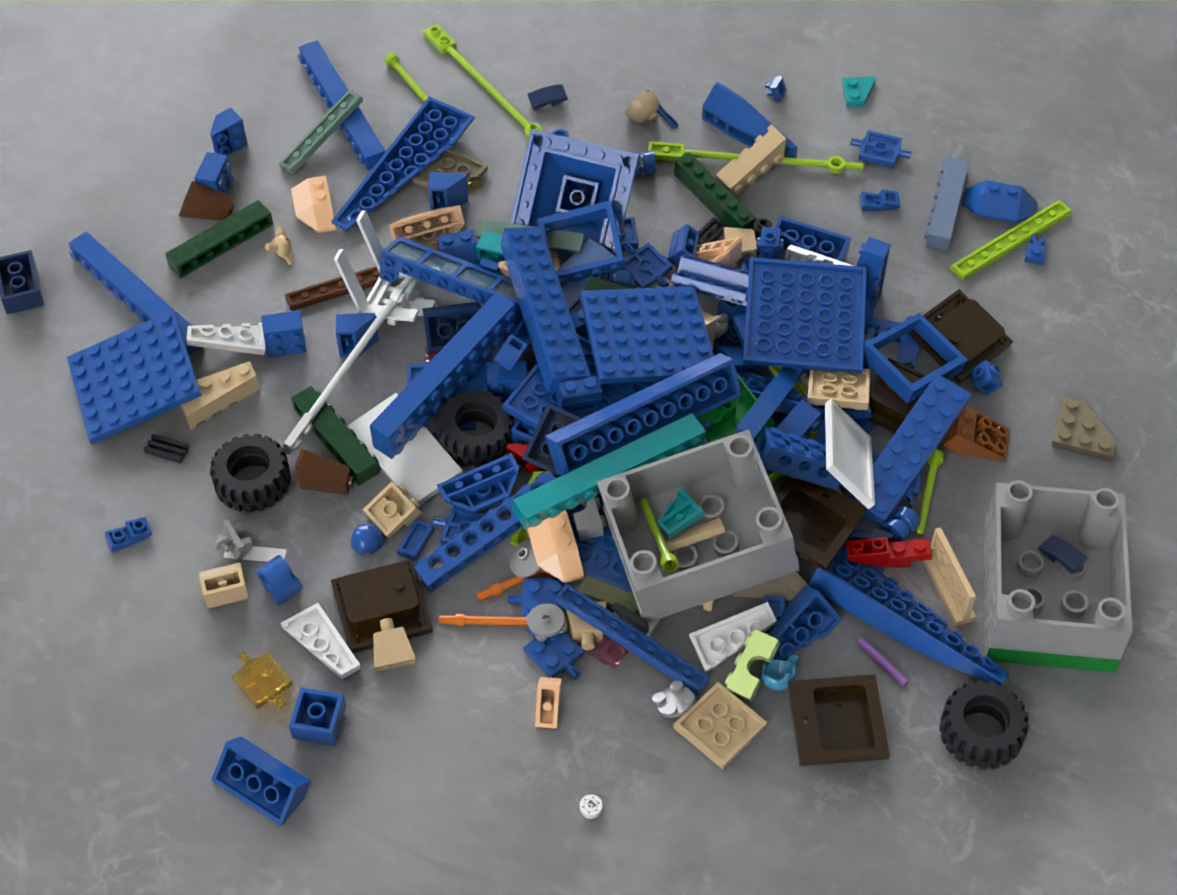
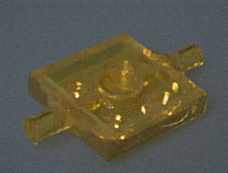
M241 652L242 655L239 654L238 659L244 665L241 670L232 675V680L256 709L272 700L280 709L283 706L285 707L287 702L283 699L281 693L293 685L289 676L268 652L252 660L245 652Z

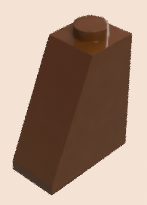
M192 181L178 216L222 221L226 219L227 215H232L235 207L232 204L234 197Z
M300 449L295 466L301 489L348 495L349 489L353 488L354 476L351 474L350 467L308 450Z

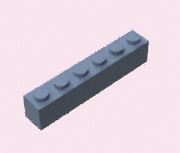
M948 156L947 162L942 163L940 173L943 176L939 175L937 186H940V189L936 188L934 199H937V202L933 201L931 212H934V214L929 215L927 225L930 228L926 227L924 236L927 239L926 247L945 251L949 249L969 160Z

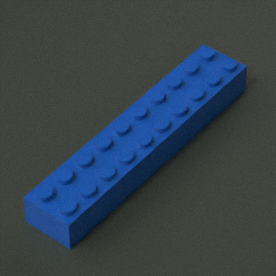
M541 227L505 228L500 246L547 393H556L558 382L591 377Z
M495 293L369 425L375 449L390 459H393L403 451L405 445L416 437L417 432L429 423L430 418L435 413L440 411L446 400L453 397L455 391L460 386L465 385L468 377L478 371L482 362L490 358L496 347H500L504 339L513 333L516 329L515 303Z
M719 353L546 435L545 438L556 473L563 476L691 413L698 417L741 396L733 359Z

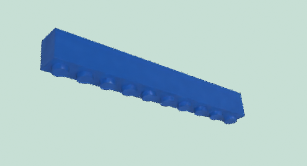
M318 40L298 46L300 54L297 56L300 64H304L306 74H310L312 84L317 86L320 97H324L326 107L331 109L347 93L346 85ZM357 107L339 126V129L344 131L346 140L351 142V148L354 153L357 152L360 164H364L366 169L370 170L374 168L386 151L362 111Z
M87 231L68 243L71 250L69 251L70 256L75 261L78 260L86 271L89 270L97 281L100 280L108 291L111 290L119 301H123L131 312L134 311L142 322H147L174 310ZM174 310L186 344L187 327L192 325ZM186 345L189 356L202 348Z

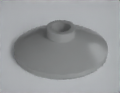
M530 539L521 542L514 549L510 557V569L518 577L532 576L541 569L537 566Z

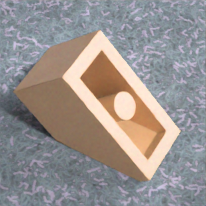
M540 677L537 686L535 727L557 728L562 679Z

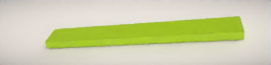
M1058 200L951 265L950 270L964 281L1031 240L1033 234L1036 237L1071 215L1072 210L1062 201Z

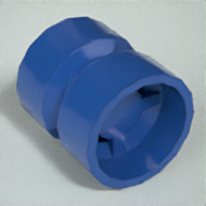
M643 151L640 154L642 167L636 170L635 176L640 175L641 172L645 175L655 174L656 172L654 151Z
M900 506L892 514V517L882 525L881 529L893 534L892 542L904 541L920 525V519L910 508Z

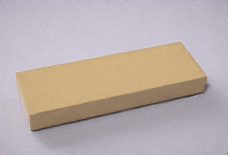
M719 517L685 529L672 539H669L668 536L663 538L670 552L723 534L725 529Z

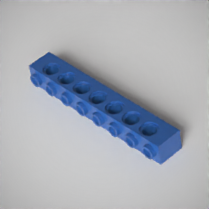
M551 471L539 474L534 482L521 487L517 494L504 499L496 509H490L479 521L470 523L465 531L455 534L448 543L435 548L431 555L418 560L414 569L429 591L432 592L521 529L523 526L512 511L513 499L556 479ZM504 515H511L510 519L502 520ZM487 527H494L493 531L484 532ZM477 539L475 544H467L469 540ZM460 551L458 556H450L452 552ZM443 563L441 568H433L435 564Z

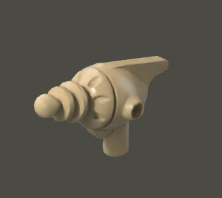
M279 226L277 227L275 238L270 243H266L265 249L267 251H274L279 257L284 258L288 265H291L293 263L291 241L286 236L283 227Z

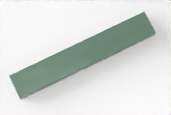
M348 90L279 163L280 167L293 175L364 101L363 98Z
M480 219L475 236L480 239L484 231L503 235L505 228L534 226ZM562 230L547 233L550 249L582 253L586 238L585 234Z

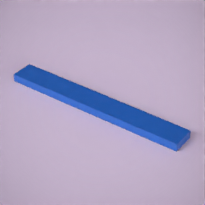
M782 367L733 432L736 434L749 429L754 440L802 374L799 375L793 368Z
M566 583L555 597L554 601L674 680L681 681L683 686L697 695L701 693L708 683L709 675Z

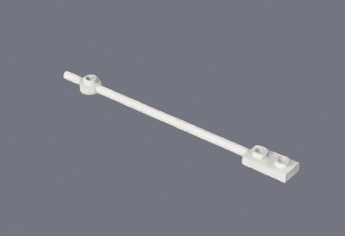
M406 275L401 284L395 287L386 305L310 411L303 415L285 440L283 449L288 455H291L293 450L297 451L302 444L301 439L304 435H308L313 428L312 420L394 305L403 303L407 295L405 290L414 279L413 277Z

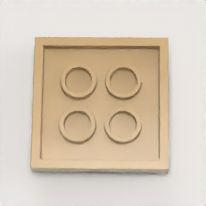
M810 369L807 403L814 406H825V403L832 399L841 408L868 410L870 369H863L862 374Z
M717 682L687 713L674 723L673 728L723 770L767 727V722Z

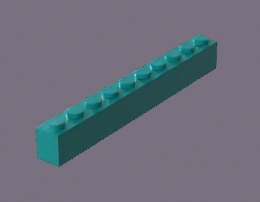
M693 413L513 499L512 511L525 530L530 527H536L542 521L548 518H555L562 511L573 509L579 503L596 497L600 493L597 481L701 446L706 431Z

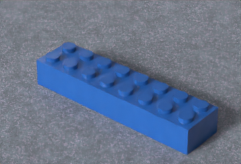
M935 375L873 464L875 505L868 509L854 495L850 498L868 509L864 518L881 528L892 516L968 405L971 393L941 375Z

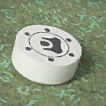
M596 795L584 796L580 801L581 814L588 819L598 817L602 812L601 799Z

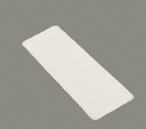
M252 546V550L243 553L242 560L269 562L278 555L285 559L287 550ZM231 551L224 553V558L235 559Z

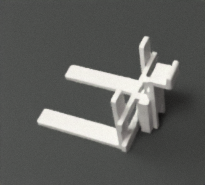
M362 210L357 218V224L380 273L381 251L383 248L367 212ZM339 249L334 261L358 313H375L377 317L388 302L395 287L390 286L392 282L380 279L379 276L371 293L366 298L345 250ZM399 272V277H398V278H405V277H406V275H404L403 273H400V272ZM414 278L405 290L407 295L403 303L394 305L385 318L388 319V325H395L398 320L414 322L417 316H423L422 308L438 307L436 300H426L418 297L419 292L415 287L419 279Z

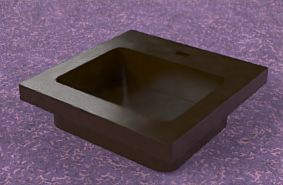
M960 289L923 315L968 359L963 371L953 377L959 385L971 376V369L985 360L990 362L1013 343L1005 334V329L977 301L969 299ZM915 330L908 332L941 367L948 363Z
M891 358L887 359L912 384L925 377V375ZM877 375L869 387L871 418L865 419L896 433L919 398L907 404Z
M791 476L787 478L776 493L793 536L795 553L823 571L830 565L868 510L834 489Z
M412 559L331 580L347 645L352 653L374 648L373 634L381 632L380 620L392 618L394 629L403 627L408 639L433 633Z
M875 674L788 681L787 686L800 766L889 759L890 754Z

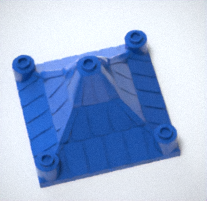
M531 129L510 223L538 227V218L611 200L619 237H621L635 173L641 165L640 154ZM609 218L560 229L562 231L583 233L586 236L585 242L591 239L603 246L615 257L617 256ZM553 250V251H557V252H561V253H565V254H569V255H573V254H574L573 252Z

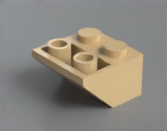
M241 562L199 572L202 593L207 609L249 598Z

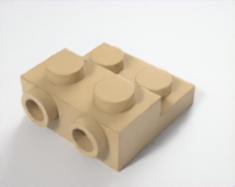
M394 482L388 484L362 509L389 539L403 525L408 527L422 514L418 509L421 505L413 497L409 499L406 496L409 493L406 488L401 484L397 486Z

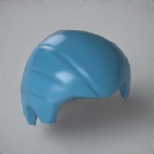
M792 654L788 657L787 661L772 660L771 663L768 662L767 666L764 664L761 671L762 681L768 688L775 691L787 689L788 681L795 680L796 665L799 664L800 658Z

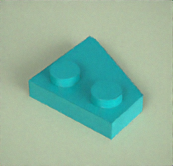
M876 76L842 78L846 107H864L867 97L871 93V88L875 84Z
M680 487L677 490L676 499L668 504L665 513L660 516L657 524L668 538L672 539L704 517L705 514Z

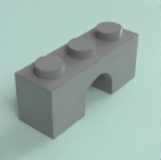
M599 498L579 503L578 505L585 507L583 511L573 513L579 541L603 536V527H606L604 515H599L598 510L601 509Z

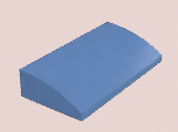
M588 239L583 245L582 253H574L557 271L615 256L597 242ZM608 273L596 278L603 279ZM588 278L581 282L574 281L561 286L569 312L580 302V291H585Z

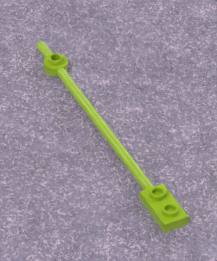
M438 24L423 30L424 37L442 55L449 52L525 128V137L528 140L531 129L542 131V127L539 124H530L455 50L457 48L456 42Z
M649 141L648 151H654L655 160L675 161V159L689 152L695 158L738 160L740 155L737 153L684 149L685 144ZM832 156L828 161L784 157L783 161L779 163L823 167L833 174H840L845 169L863 171L864 163L845 162L840 156Z

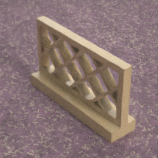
M941 527L936 528L931 543L932 560H923L955 627L973 622L976 619L972 609L976 595Z

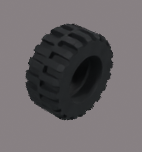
M466 390L463 394L459 392L454 395V398L450 397L446 400L440 409L437 423V439H439V444L456 463L461 462L463 466L467 467L469 465L480 467V465L490 463L505 456L507 445L512 444L511 429L514 426V416L502 410L503 399L499 396L494 397V394L491 392L484 393L482 392L483 390H477V392ZM468 421H480L489 425L493 430L482 436H472L462 432L458 427Z
M243 434V437L238 438L236 436L232 438V441H226L222 444V449L218 448L214 453L215 457L212 458L210 463V475L217 497L227 507H234V510L242 512V510H245L247 513L253 512V510H258L259 512L263 511L267 506L270 508L275 505L274 502H279L284 497L283 493H287L291 483L288 459L285 450L281 448L277 441H272V438L267 436L263 438L260 434H254V436ZM257 465L267 468V471L262 476L254 480L242 481L234 478L237 472L248 466Z
M981 680L975 681L973 685L971 682L965 683L962 688H956L953 694L949 695L944 706L940 722L942 742L944 744L947 743L946 749L950 754H955V759L959 762L962 760L967 762L966 765L972 768L973 765L979 766V769L986 770L987 766H990L991 769L999 768L1000 763L1005 766L1011 762V759L1017 757L1028 733L1029 717L1028 713L1024 711L1025 705L1021 700L1017 701L1018 696L1013 691L1010 693L1007 691V687L1003 685L1001 687L996 686L995 682L989 681L987 684ZM973 713L988 714L1001 724L1004 733L995 737L978 735L967 726L964 717Z

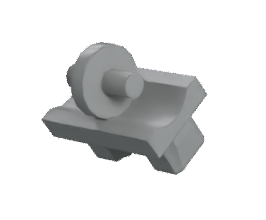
M229 520L222 521L224 529L217 535L218 539L215 542V547L220 551H231L236 561L242 560L243 553L252 550L253 543L250 537L239 538L244 535V527L241 522L231 524Z

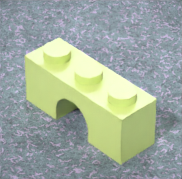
M756 629L746 637L744 643L746 648L743 653L740 652L738 654L734 673L730 672L725 682L727 684L726 688L731 693L750 702H753L761 685L760 679L750 674L751 664L756 660H765L771 663L780 645L778 639Z

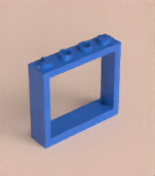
M611 200L537 219L538 227L542 229L550 252L547 238L548 232L609 218L617 256L556 271L561 286L574 281L581 282L589 278V275L600 277L606 273H617L618 270L626 269Z
M920 313L913 317L909 316L904 322L893 325L888 331H882L877 337L866 340L863 346V360L907 404L924 393L936 374L949 380L961 373L968 361ZM915 330L948 363L912 384L878 349Z

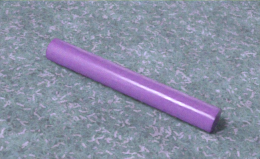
M864 637L857 641L903 687L908 684L909 680Z

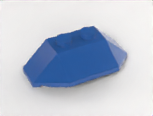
M985 180L965 189L962 205L979 217L1018 223L1036 214L1038 202L1022 186Z
M511 453L437 484V488L444 502L473 514L502 502L507 497H511L520 468Z

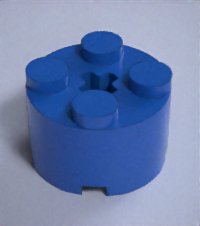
M281 555L274 557L255 571L261 580V584L267 592L269 591L272 594L271 596L278 606L303 589L301 582L295 577L292 572L293 570Z

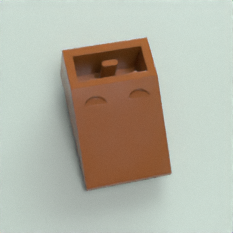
M966 406L944 438L943 446L958 454L1006 461L1010 428Z

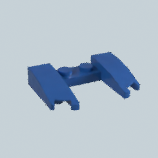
M872 317L864 330V335H866L868 327H875L874 337H877L880 332H886L893 325L900 323ZM906 333L894 340V342L900 343L896 361L901 364L911 363V368L915 369L920 345Z

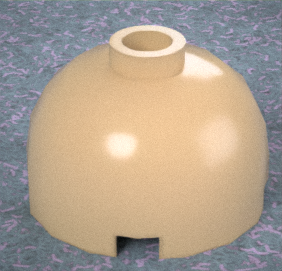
M648 88L647 92L644 90L630 103L632 106L630 110L627 108L625 110V114L636 123H645L648 120L652 122L658 116L656 112L659 109V100Z

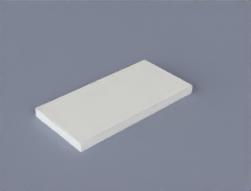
M395 393L347 427L355 432L359 442L362 441L366 445L370 455L376 456L379 461L378 466L397 486L403 485L409 492L406 496L409 499L413 497L421 505L439 492L437 484L464 473L426 427H422L417 432L416 437L409 441L403 451L393 459H390L373 447L369 425L398 396Z
M830 399L825 403L826 470L864 506L870 509L875 505L871 436L840 406Z

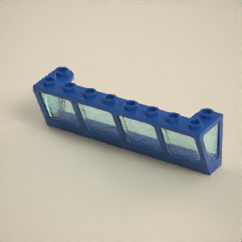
M401 236L381 251L380 279L387 282H395L400 272L485 304L495 293H498L515 303L516 327L523 319L512 280L508 276Z

